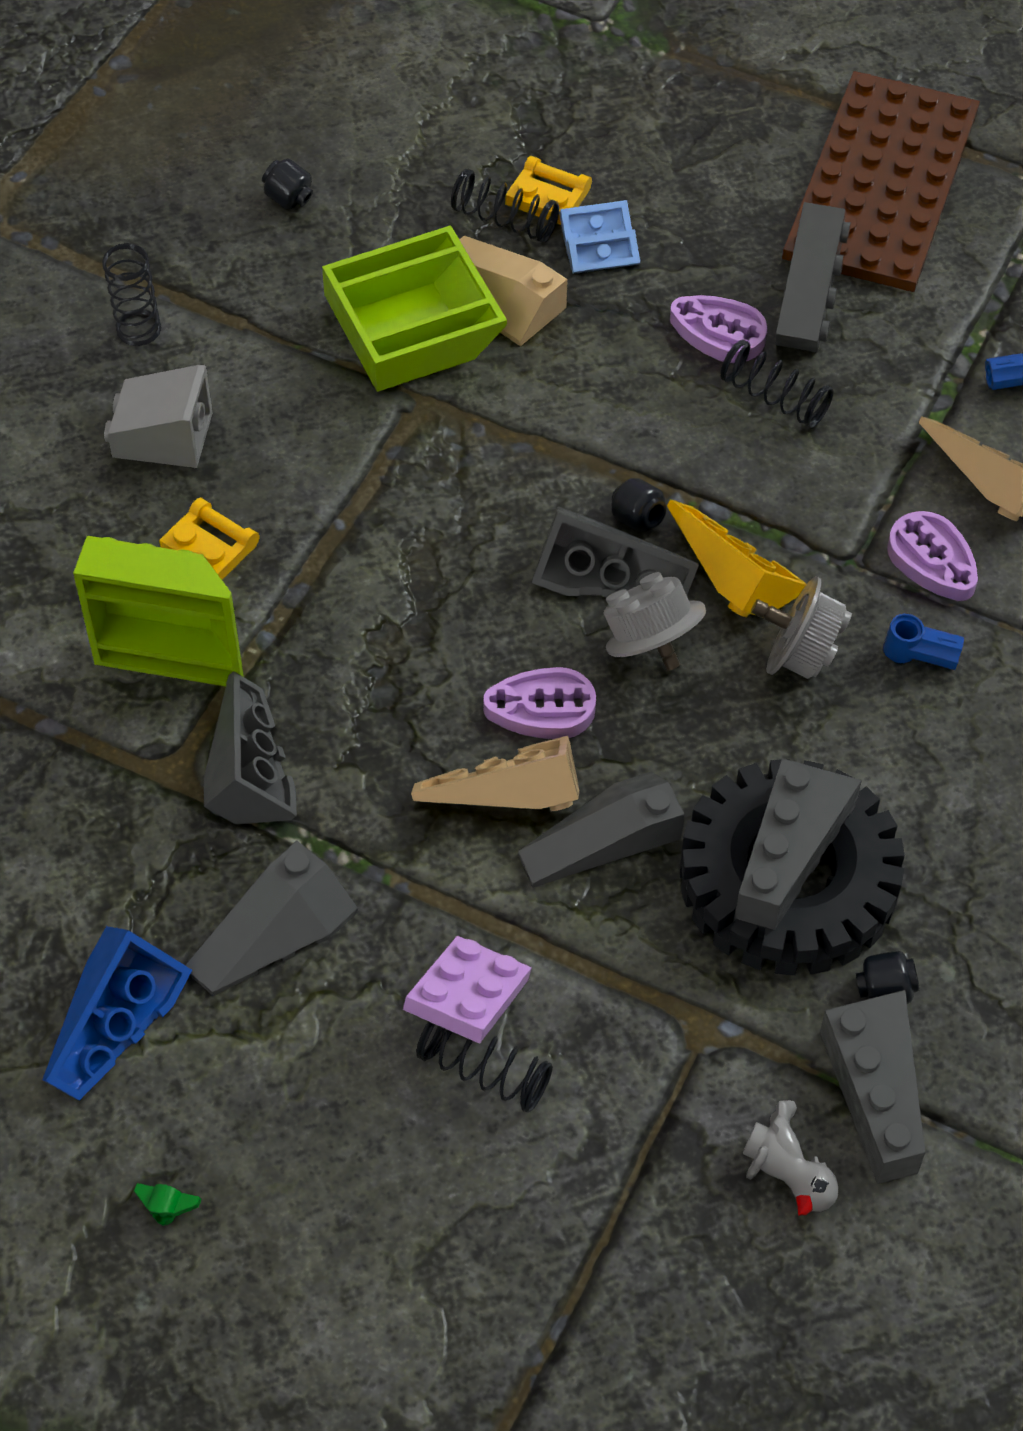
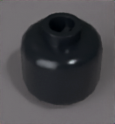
M289 158L273 161L263 174L264 193L284 209L290 210L297 204L303 207L313 194V190L310 188L312 183L311 174Z
M639 478L628 479L613 492L612 514L617 521L638 532H646L658 526L665 517L666 504L664 494L660 489Z
M901 951L868 956L863 963L864 972L856 973L861 998L869 996V999L905 990L907 1004H909L913 1000L914 992L920 991L914 959H907Z

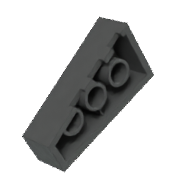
M807 202L803 204L776 331L777 346L818 353L820 341H827L830 321L825 320L827 308H834L837 288L832 286L835 275L840 276L844 259V255H840L842 243L847 244L851 222H845V209Z
M782 758L738 894L735 919L773 930L777 928L801 891L803 883L809 874L813 873L820 862V857L839 833L840 827L847 816H850L856 807L862 780Z
M905 990L825 1010L820 1035L877 1184L918 1174L925 1155V1145Z

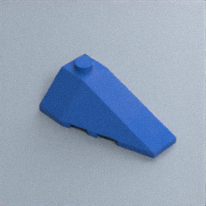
M106 926L85 964L42 1080L74 1099L80 1100L115 1065V1060L131 1044H136L145 1035L144 1031L159 1016L163 1017L174 1006L192 969L131 931Z

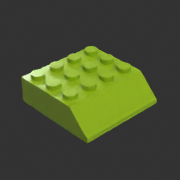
M451 225L322 266L324 296L377 392L475 360L507 326L506 317Z
M86 537L73 575L95 665L225 687L228 675L233 671L244 677L232 594L203 554L194 553L189 550L161 548L148 543L136 544L118 541L110 537Z

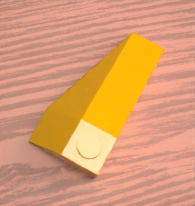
M669 500L667 504L669 511L718 593L730 601L728 607L733 612L747 618L749 614H753L751 609L757 599L767 603L769 606L780 609L796 599L807 585L778 562H769L765 558L754 554L757 550L749 543H744L734 536L728 535L729 531L699 510L692 506Z

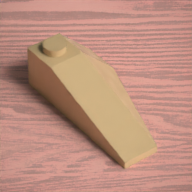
M467 236L459 239L507 319V326L500 333L520 347L566 309L567 279L544 263Z
M921 416L919 424L983 496L990 502L1000 506L997 511L999 514L1014 521H1018L1020 516L1023 517V463L1013 459L1008 460L1010 455L983 444L981 446L979 445L980 441L941 422Z
M564 736L518 749L519 754L508 761L506 759H498V757L484 760V763L476 766V771L468 773V770L465 768L456 769L414 783L411 792L413 801L529 809L549 807L551 811L568 808L573 805L574 800L579 798V785L569 737Z

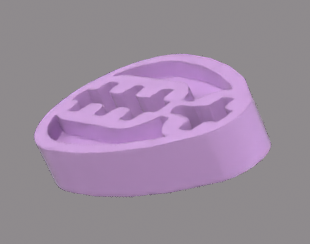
M703 295L679 297L671 304L670 323L679 335L696 349L719 361H724L730 349L739 340H745L751 344L746 361L758 356L765 346L767 334L766 320L756 308L732 299ZM743 346L736 352L730 363H735Z
M926 511L908 513L894 523L888 541V555L892 563L904 575L921 587L952 600L965 601L973 596L978 581L976 562L969 545L953 523L939 514Z
M563 667L537 669L506 678L490 687L484 694V714L488 720L522 735L545 739H556L564 736L571 738L585 731L592 723L596 709V693L591 682L575 670ZM555 699H562L563 707H556ZM574 699H582L583 706L575 707ZM497 700H505V708H497ZM535 700H543L544 707H536Z

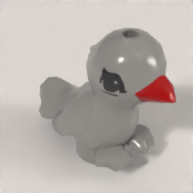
M791 1100L779 1101L776 1105V1111L770 1117V1127L756 1122L750 1133L742 1154L754 1160L747 1171L746 1178L752 1180L762 1170L766 1174L784 1181L791 1188L796 1199L798 1216L807 1215L811 1211L822 1212L827 1210L836 1202L839 1186L837 1179L825 1162L820 1163L817 1156H814L811 1161L804 1159L799 1141L790 1127V1120L797 1110L796 1104Z

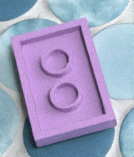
M456 936L406 996L403 1010L480 1044L527 983L532 967L518 962L511 956L501 955L480 946L476 941Z

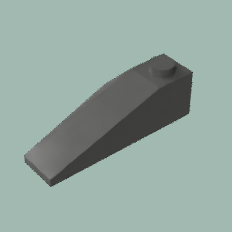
M648 772L614 783L520 849L518 856L530 884L534 888L680 840L682 838L684 812L669 782L653 772Z

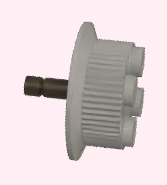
M655 572L640 580L641 585L633 587L628 591L626 589L616 591L606 598L608 605L603 613L613 633V636L606 644V650L611 656L627 657L657 648L666 670L669 671L680 665L671 641L696 626L705 616L706 607L703 602L688 600L683 586L677 577L663 578L660 572Z
M815 576L807 583L788 614L773 606H769L759 599L755 601L751 613L761 618L764 617L765 620L781 627L767 662V673L773 675L783 666L809 679L812 676L816 677L822 666L828 667L834 659L838 646L833 643L837 634H842L846 629L852 613L846 610L845 604L820 592L821 578Z

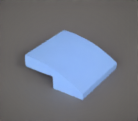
M627 200L560 210L559 216L573 274L640 264L635 229L632 230Z

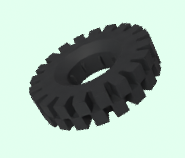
M782 759L770 760L768 774H763L758 764L754 763L738 769L736 783L727 775L712 785L710 798L702 795L693 808L692 819L687 821L683 837L679 878H682L681 892L686 907L694 906L692 920L702 934L710 930L714 931V946L728 956L736 948L743 950L741 963L760 971L765 959L775 961V974L796 975L798 963H806L810 975L830 971L832 958L835 957L844 966L860 957L863 944L871 948L883 934L885 923H890L896 908L905 868H902L905 857L902 838H895L897 824L889 810L877 813L880 799L867 786L859 791L856 807L850 816H847L840 827L839 833L822 854L824 862L829 864L833 877L828 876L825 889L814 896L809 895L803 899H795L775 930L735 919L738 894ZM806 760L803 763L819 769H823L824 764ZM838 769L835 772L837 774L852 777Z

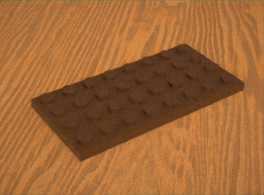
M853 71L784 246L782 259L792 260L804 202L845 209V222H851L847 244L842 243L840 255H844L841 274L915 292L973 127L980 101Z

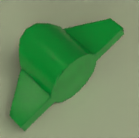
M137 1183L134 1192L155 1221L162 1226L172 1223L178 1215L199 1208L202 1200L199 1196L181 1193L176 1188L165 1184H156L153 1187Z

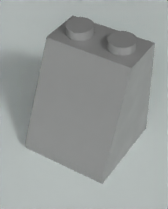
M195 365L125 379L121 393H116L114 397L112 421L108 420L106 422L104 439L105 442L110 444L112 457L197 468L213 414L206 366Z

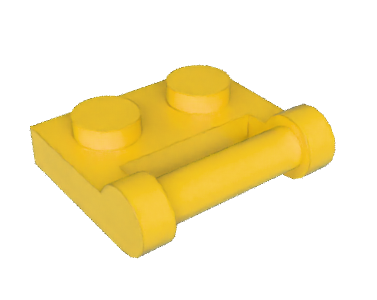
M529 156L525 162L524 169L505 195V205L512 207L516 192L523 188L524 194L519 210L528 213L534 196L537 194L540 196L535 216H540L542 209L550 200L558 201L559 212L561 209L579 207L591 188L592 178L584 174L576 176L543 164L541 159ZM539 176L545 178L547 180L572 188L573 190L572 192H570L568 190L535 179V177ZM519 194V196H518V198H517V201H516V204H515V208H516L517 203H518V200H519V198H520V194ZM553 206L549 210L546 220L549 219ZM558 216L557 224L561 225L560 216Z
M200 497L192 503L189 512L159 542L161 548L189 550L194 553L203 554L223 580L256 547L260 535L249 527L242 528L212 509L211 503ZM205 521L237 542L231 547L199 527V525Z

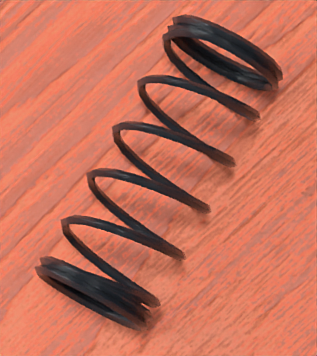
M465 169L460 173L451 194V207L453 210L458 212L463 210L465 215H471L478 211L481 221H487L494 216V221L498 227H503L510 222L514 233H519L527 228L530 239L537 238V241L541 243L546 242L550 238L559 216L558 201L550 200L546 203L537 222L536 236H532L529 227L539 206V194L534 196L530 204L527 223L520 230H516L513 225V217L522 202L523 188L516 192L510 218L504 224H499L496 215L505 198L507 183H502L497 192L494 212L489 217L483 218L480 206L488 194L491 184L490 176L486 177L481 185L477 207L473 211L467 212L465 206L474 189L475 174L470 169ZM465 178L461 192V203L457 206L458 192ZM487 180H488L485 193H484V195H483V197H482V199H481L484 186H485V184H486V182H487ZM504 187L502 197L498 203L500 193ZM519 194H520V198H519L518 203H517V206H516V208H515V204H516L517 198H518V196H519ZM553 206L550 217L543 228L546 216L551 207Z
M118 244L110 248L104 254L102 260L105 279L109 283L107 288L108 293L111 295L110 302L114 308L113 316L116 320L117 336L128 345H147L153 342L160 335L161 331L157 301L154 296L155 290L152 284L151 271L149 270L148 254L142 247L136 244ZM119 249L134 250L145 259L144 264L136 260L126 259L114 262L108 268L106 266L108 257ZM122 262H132L142 266L136 273L127 272L116 275L110 272L113 266ZM141 277L134 284L126 286L113 283L115 280L128 281ZM144 279L148 283L146 288L137 284L141 283ZM111 286H114L118 289L114 293H112ZM135 287L144 290L141 294L132 298L115 296L120 290ZM146 292L150 295L149 300L140 297L146 294ZM114 299L120 301L116 306L114 304ZM140 300L146 302L140 309L130 311L118 309L122 303L127 301ZM151 305L153 310L151 312L149 310H145V308ZM116 311L123 314L118 318ZM132 315H149L146 319L138 323L132 324L123 322L126 318ZM151 317L155 319V324L152 328L138 336H129L120 330L121 324L124 326H137L145 323ZM156 326H157L156 332H155L150 338H148V339H146V340H142V341H132V340L127 339V338L137 339V338H140V337H144V336L148 335L149 333H151V332L156 328Z
M739 340L735 343L723 361L720 371L722 380L725 382L732 381L735 388H741L748 384V392L751 396L756 397L764 393L765 403L767 405H774L780 402V409L783 414H790L796 410L797 420L799 423H804L808 428L816 426L822 420L833 398L834 391L832 387L825 385L818 390L806 410L804 420H801L799 416L800 406L811 393L815 384V377L811 378L805 385L798 404L792 410L785 411L783 409L784 397L795 384L799 375V369H795L790 374L781 396L776 401L769 402L767 400L768 388L779 375L783 361L779 360L774 365L768 376L765 388L758 393H752L751 381L762 368L767 353L764 351L758 356L751 369L749 379L743 384L738 385L735 382V377L740 373L748 358L751 344L745 340ZM743 346L735 360L732 372L726 377L732 358ZM762 356H763V359H762L760 365H759L758 368L756 369V366H757L758 362L760 361V359H761ZM827 392V395L824 398L823 402L821 403L819 408L813 413L817 403L819 402L821 397Z
M429 1021L427 1022L417 1044V1058L426 1061L433 1058L439 1052L441 1070L451 1069L460 1061L459 1074L461 1080H469L480 1071L479 1084L481 1090L487 1091L501 1080L499 1091L501 1100H510L521 1090V1109L529 1113L536 1107L551 1078L552 1063L543 1061L529 1081L539 1060L538 1056L534 1057L520 1085L511 1095L504 1097L503 1090L506 1075L518 1052V1046L512 1049L506 1065L499 1076L488 1087H484L483 1075L485 1067L497 1044L498 1037H493L484 1059L474 1072L468 1077H464L462 1074L464 1059L473 1041L467 1038L460 1055L448 1067H445L442 1064L443 1052L452 1031L446 1030L444 1034L445 1028L438 1026L432 1040L425 1049L428 1038L436 1025ZM443 1034H444L443 1040H442L441 1044L438 1046V1044H439V1042H440V1040H441V1038H442V1036H443ZM539 1080H540V1083H539V1085H538V1087H537V1089H536V1091H535V1093H534V1090H535V1088H536V1086H537V1084H538V1082H539Z

